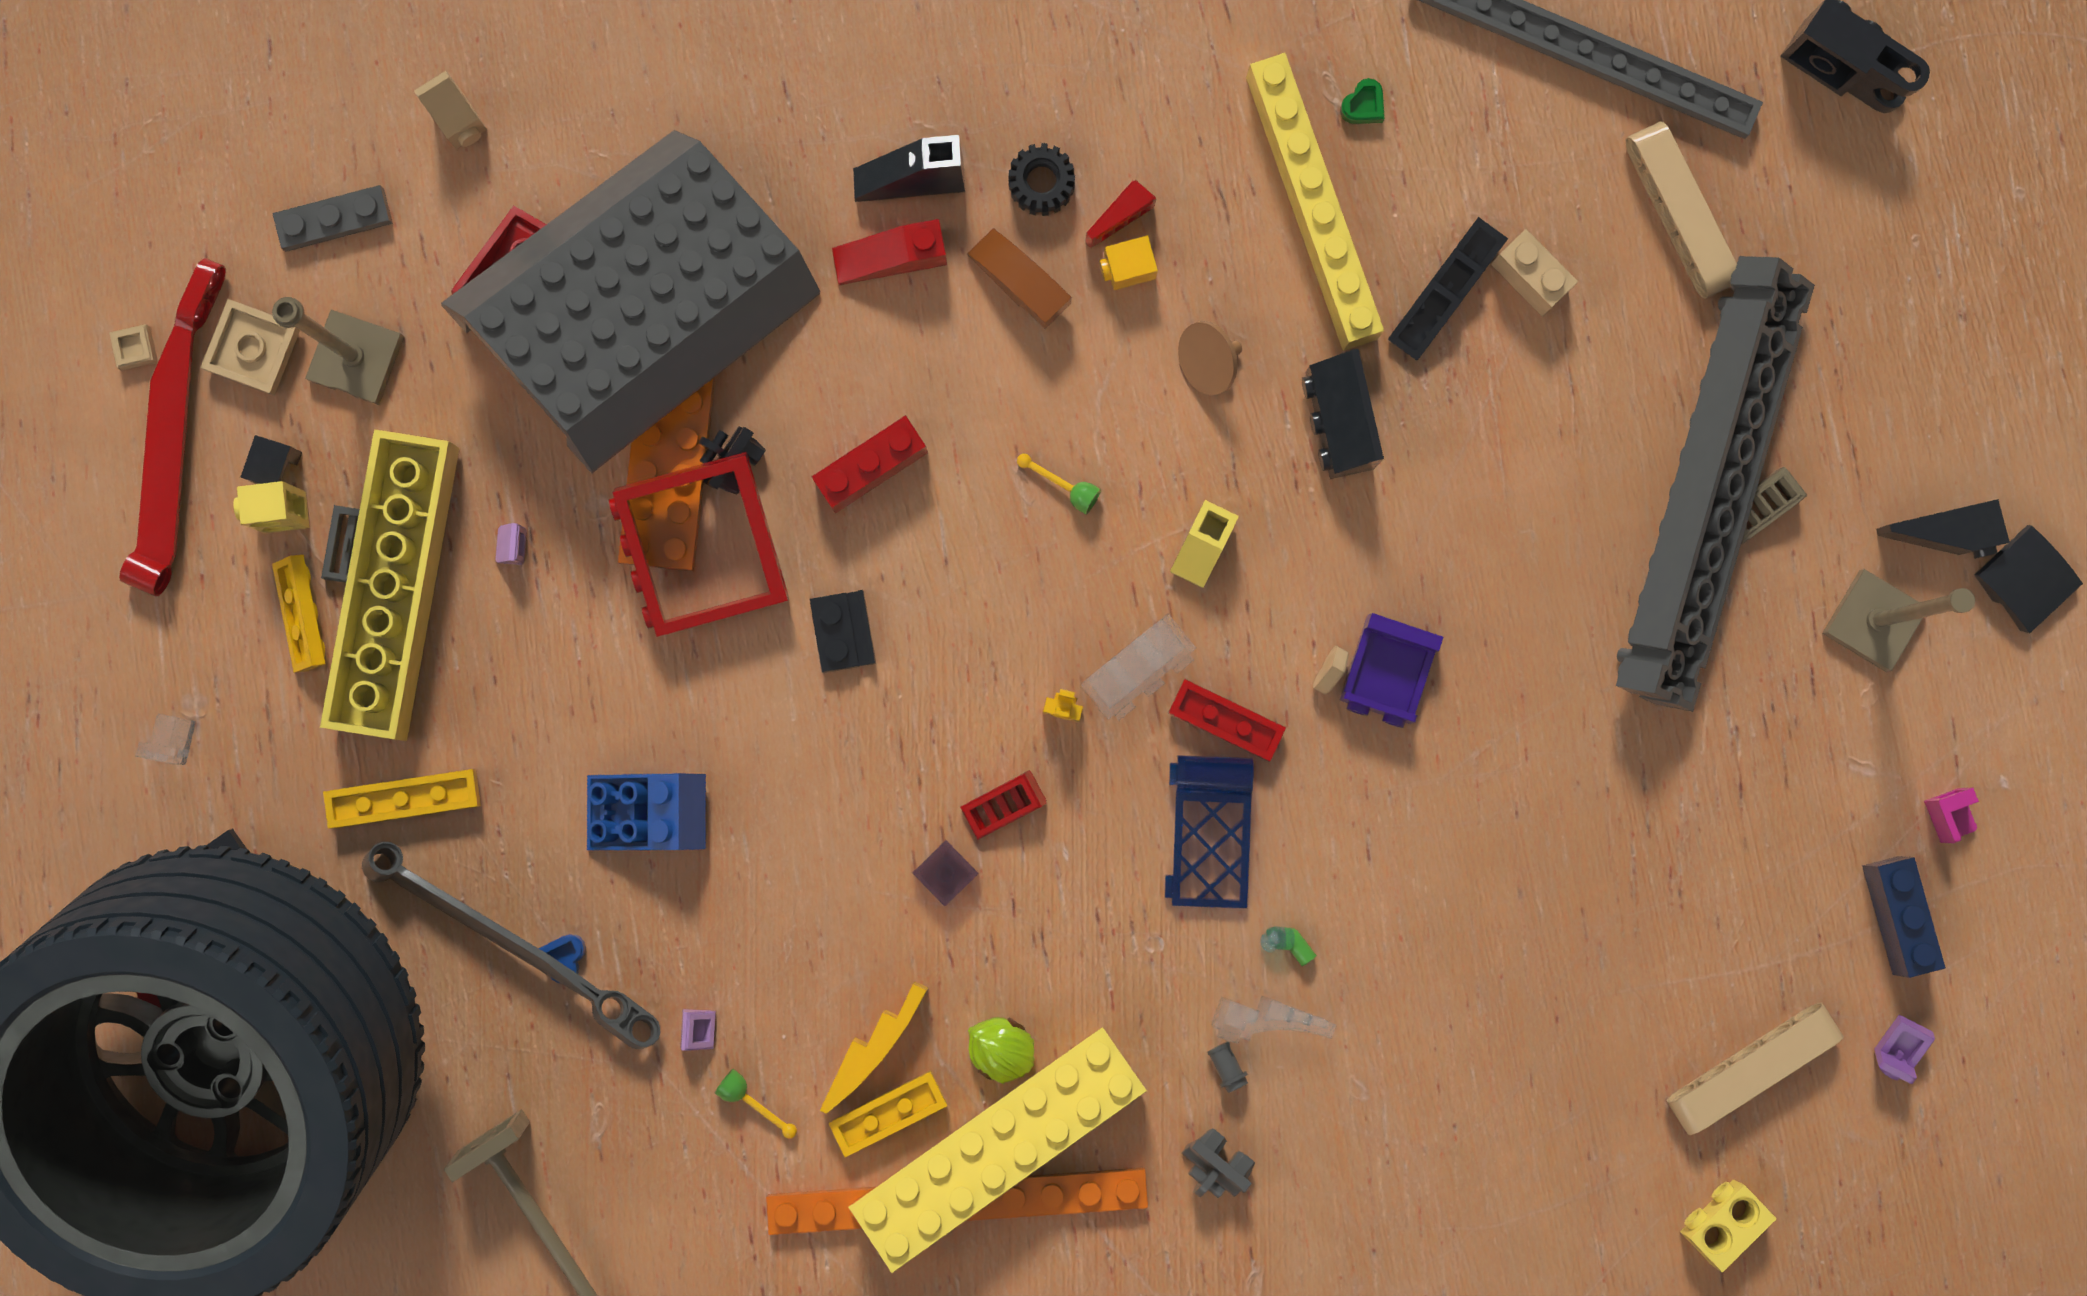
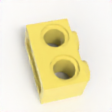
M283 481L237 487L238 497L234 498L233 507L235 516L240 520L241 525L263 533L310 528L306 491Z
M1734 1179L1730 1183L1724 1182L1717 1187L1711 1196L1713 1200L1703 1210L1698 1208L1693 1211L1684 1222L1686 1226L1680 1231L1713 1267L1721 1272H1724L1777 1219L1744 1184ZM1744 1200L1746 1205L1744 1214L1739 1218H1733L1732 1208L1734 1204ZM1717 1227L1719 1231L1718 1239L1713 1244L1706 1245V1232L1710 1228Z

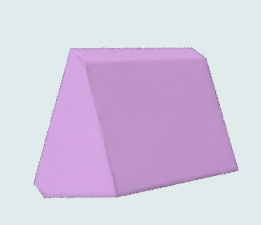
M682 1010L681 1050L714 1049L716 1011Z

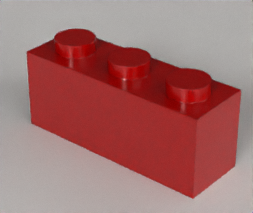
M905 415L811 477L836 514L928 454V450Z

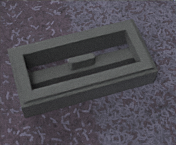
M334 505L321 579L346 583L360 509ZM344 515H349L339 573H334Z

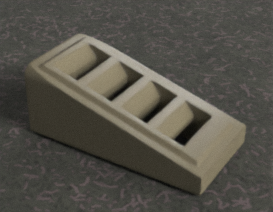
M1785 467L1776 470L1758 484L1753 502L1765 517L1760 520L1751 508L1748 520L1753 526L1745 529L1741 544L1745 543L1807 497L1805 491ZM1775 483L1779 486V488L1782 490V492L1786 495V497L1788 498L1787 500L1782 496V494L1779 492V490L1775 487V485H1774ZM1765 491L1777 507L1774 510L1761 495L1762 492Z

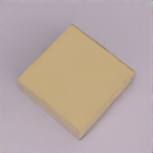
M144 324L109 332L117 369L126 370L158 362L150 326Z

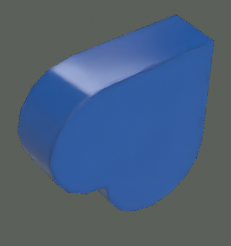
M573 934L562 936L538 948L577 974L579 973L578 961L583 958L586 952L583 939Z

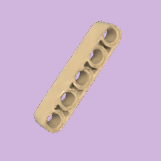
M1660 121L1626 137L1625 144L1629 157L1698 294L1705 299L1730 288L1731 275L1736 269L1737 263L1668 126Z
M1823 1003L1814 1004L1673 1093L1667 1099V1103L1688 1135L1696 1134L1838 1044L1844 1036Z

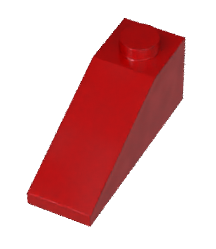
M939 219L902 225L832 248L839 285L947 265Z

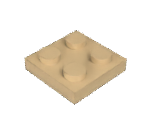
M227 299L200 368L275 396L300 330L296 327L284 328L275 322L273 315Z

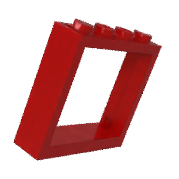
M747 452L616 487L612 492L614 498L609 499L610 510L615 521L621 520L625 533L620 535L621 546L626 557L632 556L636 570L631 571L633 585L637 593L643 592L647 606L642 607L644 621L648 629L654 627L656 637L788 601V591ZM734 471L769 592L665 620L629 500Z

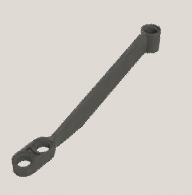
M380 842L365 855L362 861V870L368 879L374 882H383L388 879L393 880L412 894L591 1001L592 1014L597 1023L629 1047L644 1049L653 1045L660 1036L658 1020L625 994L619 991L599 990L547 953L402 866L403 854L397 845L391 842ZM383 854L387 856L391 862V868L389 870L379 869L374 863V855ZM606 999H614L619 1003L621 1013L617 1019H609L603 1014L602 1004ZM636 1021H643L650 1027L651 1035L646 1042L636 1040L632 1034V1027Z

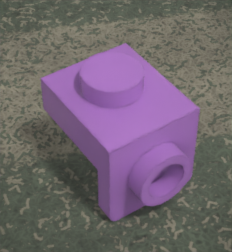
M1898 1015L1874 1049L1880 1070L1891 1079H1902L1913 1084L1917 1079L1914 1068L1935 1040L1933 1031Z

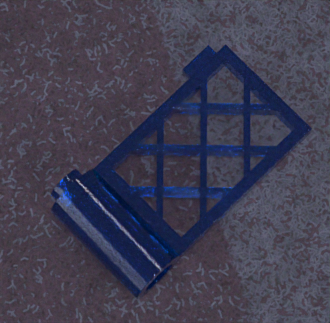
M1177 755L1176 763H1169L1168 781L1169 785L1176 786L1173 875L1165 874L1164 897L1172 898V906L1247 908L1251 799L1254 778L1253 758ZM1184 801L1200 802L1209 811L1194 827L1183 817ZM1206 802L1220 803L1212 809ZM1227 803H1243L1242 819L1231 829L1216 814ZM1214 817L1225 828L1227 833L1213 846H1210L1197 831ZM1184 823L1190 831L1182 837ZM1242 826V837L1240 840L1235 832ZM1194 834L1208 850L1191 865L1182 855V845ZM1232 836L1241 846V856L1229 866L1215 850ZM1212 854L1226 870L1209 884L1196 868ZM1181 860L1188 867V869L1182 874ZM1239 864L1240 877L1233 871ZM1192 872L1206 886L1195 898L1180 897V883ZM1229 873L1240 884L1239 899H1223L1214 889ZM1211 892L1216 898L1204 897Z

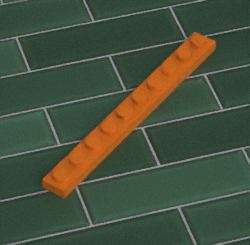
M1145 1168L1028 1176L967 1221L1148 1208ZM876 1187L768 1194L766 1196L768 1235L862 1229L848 1207Z

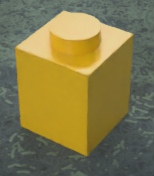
M1148 235L1106 246L1104 249L1105 259L1099 260L1103 279L1105 282L1111 280L1113 290L1155 280L1157 277L1158 269Z

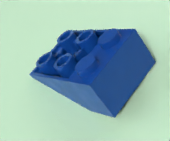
M706 774L587 775V850L706 849Z

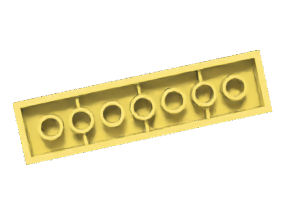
M374 429L320 728L407 741L460 449L449 441Z
M1102 1027L848 1208L891 1273H893L1146 1093L1147 1090Z

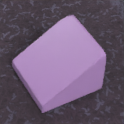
M510 523L501 525L498 528L495 559L497 563L516 565L524 563L527 530L523 526Z

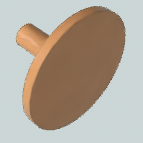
M1200 321L1188 326L1180 337L1178 356L1182 371L1189 383L1195 389L1207 395H1218L1227 391L1232 386L1237 374L1236 355L1242 352L1241 343L1237 340L1231 341L1220 327L1211 322Z

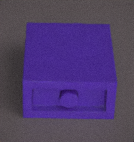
M1374 613L1369 614L1366 617L1339 700L1348 703L1346 709L1351 712L1368 716L1369 711L1384 715L1382 722L1396 727L1404 728L1405 723H1415L1418 716L1415 713L1434 655L1440 650L1444 637Z

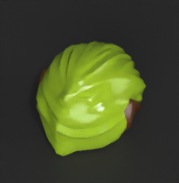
M994 1017L969 1028L968 1050L970 1059L977 1068L978 1073L985 1078L1005 1084L1006 1082L1024 1077L1026 1073L1031 1071L1035 1060L1033 1056L1035 1051L1034 1039L1025 1031L1023 1025L1011 1018Z

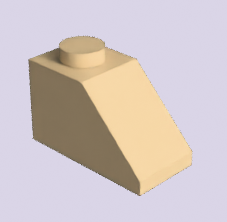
M446 71L414 90L443 134L456 149L461 146L467 147L474 144L480 139L481 133L487 130L464 93Z

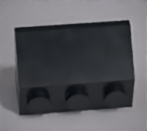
M1353 349L1309 365L1305 372L1306 377H1302V387L1305 398H1311L1314 413H1310V422L1314 435L1320 434L1323 449H1318L1322 471L1328 470L1330 479L1374 470L1384 459L1359 349Z

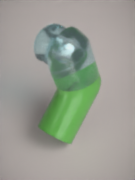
M1274 926L1267 929L1266 933L1260 938V944L1265 951L1272 953L1276 949L1290 950L1301 966L1306 965L1317 956L1299 931L1294 928Z

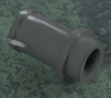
M1229 1041L1207 1051L1222 1080V1083H1220L1221 1088L1225 1087L1227 1092L1230 1093L1248 1084L1245 1077L1248 1073L1247 1071L1242 1072L1231 1050Z

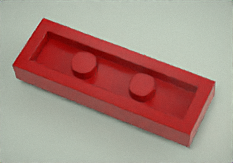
M1186 679L1183 680L1168 711V714L1268 762L1271 761L1286 730V727Z

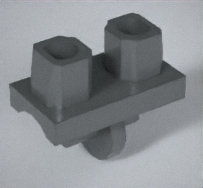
M1213 1128L1204 1133L1199 1139L1189 1143L1182 1151V1154L1195 1164L1188 1173L1198 1181L1193 1192L1201 1197L1209 1190L1219 1198L1226 1189L1235 1197L1241 1191L1243 1193L1246 1192L1252 1184L1248 1177L1255 1162L1240 1151L1236 1152L1228 1163L1224 1161L1218 1154L1227 1140Z

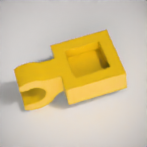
M1060 689L1059 693H1055L1054 699L1046 698L1043 713L1079 722L1083 706L1076 705L1077 698L1074 697L1075 692Z

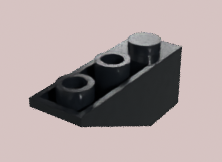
M959 135L921 138L853 168L855 202L965 192L964 162Z

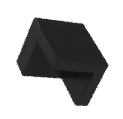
M255 435L240 477L256 484L279 482L282 480L287 463L297 466L302 452L291 446Z

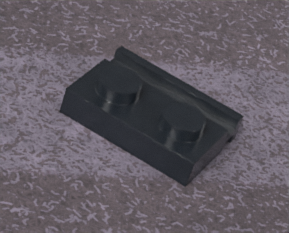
M864 590L810 599L822 673L876 664Z

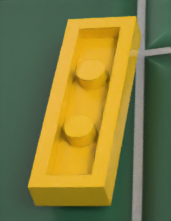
M304 554L290 555L273 563L272 567L293 672L298 673L307 672L325 665V645L319 634L317 624L318 610L312 599L310 589L311 575L305 564Z
M930 1070L829 1121L828 1124L844 1157H847L947 1107L948 1104Z

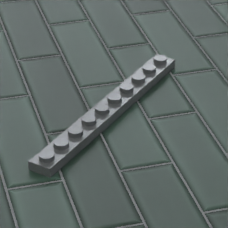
M1418 0L1743 139L1750 135L1763 104L1760 100L1524 0Z

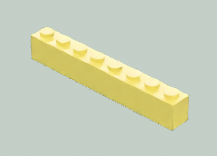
M1286 53L1252 63L1249 66L1246 79L1342 350L1345 351L1378 340L1384 332V328Z

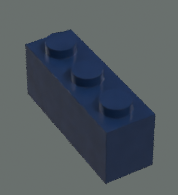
M1897 856L1862 865L1892 975L1911 978L1945 969L1915 857Z

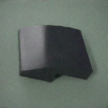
M2030 525L2022 529L2010 543H2007L1974 574L1991 600L2002 604L2019 630L2029 634L2083 584L2062 555L2041 533Z

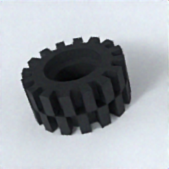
M1041 143V147L1038 148L1035 147V144L1029 145V150L1025 152L1022 149L1018 152V158H1013L1008 175L1009 190H1011V197L1014 202L1017 201L1019 203V208L1023 211L1026 208L1029 210V214L1035 216L1036 212H1042V216H1048L1049 211L1057 213L1062 205L1066 206L1068 204L1070 196L1074 192L1075 175L1073 163L1070 164L1069 156L1066 153L1062 155L1060 148L1054 146L1053 149H1050L1047 143ZM1046 167L1053 171L1056 176L1055 186L1045 193L1032 190L1028 185L1027 178L1033 169Z

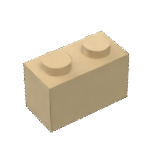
M1527 229L1512 241L1491 264L1542 317L1578 283Z

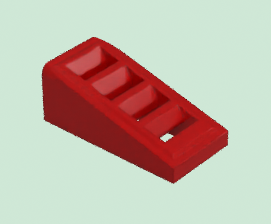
M1137 180L1132 181L1086 232V244L1090 248L1098 245L1152 210L1156 203V197Z
M1028 770L962 805L960 808L977 840L1039 809L1047 803V800L1032 772ZM1019 784L1023 786L1031 802L1028 805L1017 787ZM1006 791H1009L1018 808L1015 812H1013L1004 795ZM993 798H995L1004 815L1001 819H999L990 802ZM979 805H982L991 822L988 826H985L976 809Z

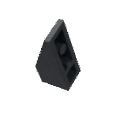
M1999 499L1893 523L1876 529L1880 537L1956 555L1973 552L1974 559L1997 554L1996 546L2010 543Z

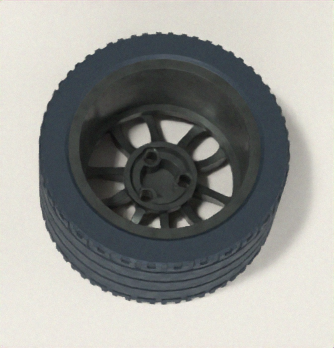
M198 845L195 849L184 846L179 847L173 852L165 849L158 851L153 856L147 854L134 862L129 861L122 864L116 870L113 869L83 891L0 962V1241L32 1269L37 1270L49 1280L64 1286V1288L83 1296H261L264 1292L270 1293L277 1289L282 1281L288 1282L296 1275L298 1270L302 1271L331 1238L402 1132L411 1115L410 1112L417 1101L416 1094L422 1083L420 1075L424 1071V1062L421 1060V1056L425 1052V1042L421 1040L424 1035V1026L419 1022V1015L421 1014L420 1005L415 1003L417 995L414 987H411L407 979L409 974L406 968L401 966L399 955L391 949L385 934L380 933L375 927L376 923L371 918L368 919L355 902L352 904L345 898L346 895L340 890L337 892L327 885V881L310 875V871L290 865V862L283 859H272L271 855L265 853L260 855L250 853L248 849L243 848L232 850L229 846H220L218 849H210L207 845ZM109 992H139L157 995L161 1008L147 1001L130 995L113 994ZM108 1022L121 1024L133 1029L144 1038L141 1052L119 1053L101 1049L96 1042L95 1027ZM111 1076H146L153 1090L166 1102L157 1126L142 1116L128 1102L117 1088ZM243 1107L253 1110L286 1133L289 1142L265 1153L252 1156H237L234 1153L240 1130L239 1110ZM179 1111L191 1116L211 1118L215 1135L213 1145L209 1151L194 1147L177 1139L175 1127Z

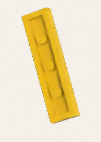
M476 769L323 791L328 829L481 806Z

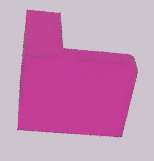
M1957 788L1924 801L1941 843L1961 841V836L1977 830V825L1969 808V805L1979 802L1974 788Z

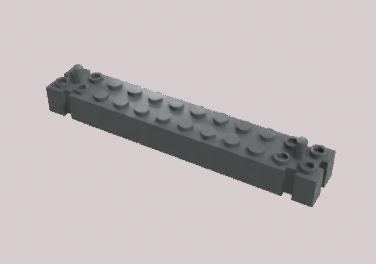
M1739 256L1736 269L1733 271L1730 280L1731 288L1735 291L1733 297L1722 296L1718 301L1721 321L1715 341L1710 348L1709 363L1705 376L1700 383L1699 398L1695 411L1690 418V429L1685 446L1680 453V464L1676 478L1669 491V502L1665 516L1659 526V537L1655 551L1649 560V572L1644 589L1639 595V606L1634 624L1629 630L1628 643L1632 646V649L1620 648L1617 652V660L1621 664L1618 668L1616 686L1632 694L1640 695V698L1655 705L1694 711L1701 683L1697 681L1700 668L1706 669L1803 327L1799 325L1801 313H1807L1815 285L1801 274H1792L1794 268L1779 257Z

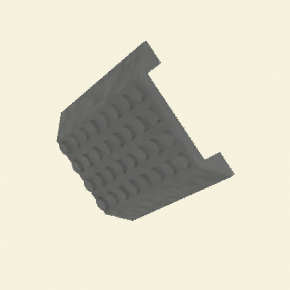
M673 130L444 300L441 306L466 334L471 330L561 429L566 435L567 447L593 473L820 295V290L798 248L701 141Z

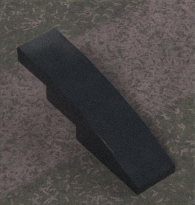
M1478 217L1389 336L1388 340L1418 361L1508 238Z

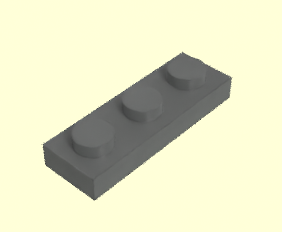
M381 185L272 213L280 246L285 252L393 224L386 194Z

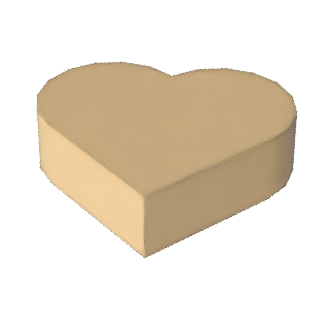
M1338 646L1332 648L1314 680V689L1324 695L1333 689L1345 673L1349 658L1347 651Z

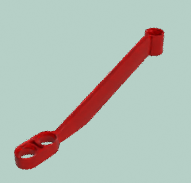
M207 258L202 259L197 264L177 308L175 325L150 380L137 545L134 552L125 559L119 574V579L122 583L155 597L160 596L168 586L172 574L171 565L176 556L194 335L208 319L226 276L224 265Z

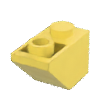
M1205 500L1170 572L1204 588L1239 516Z

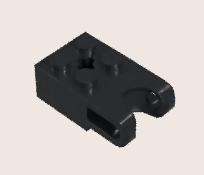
M1824 0L1803 21L1780 56L1839 96L1849 92L1881 113H1890L1900 107L1907 96L1913 95L1926 85L1930 74L1929 65L1923 58L1885 34L1877 23L1871 20H1864L1853 13L1850 6L1841 0ZM1901 68L1912 69L1916 76L1915 82H1907L1898 71ZM1880 89H1887L1893 92V100L1884 99Z

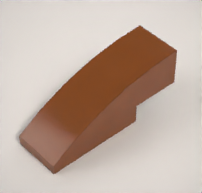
M994 228L967 253L1018 306L1021 305L1044 329L1071 304L1072 297L1054 279Z

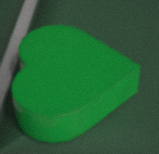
M1370 78L1363 79L1357 84L1354 93L1344 98L1340 106V114L1344 121L1350 124L1383 123L1385 119L1383 89L1378 81Z

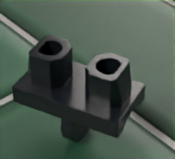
M740 426L737 427L724 449L721 447L729 435L721 430L718 431L712 441L702 436L698 442L707 449L700 459V462L703 464L713 461L716 455L718 460L747 452L750 464L755 466L766 449L756 439L752 438L754 434L752 431ZM734 471L703 480V483L717 490L720 488L736 495L740 491Z

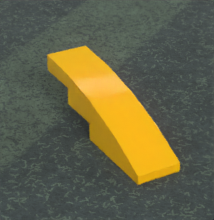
M914 982L898 1015L885 1009L868 1043L856 1037L853 1039L822 1104L821 1112L827 1114L838 1105L885 1058L908 1026L928 987Z

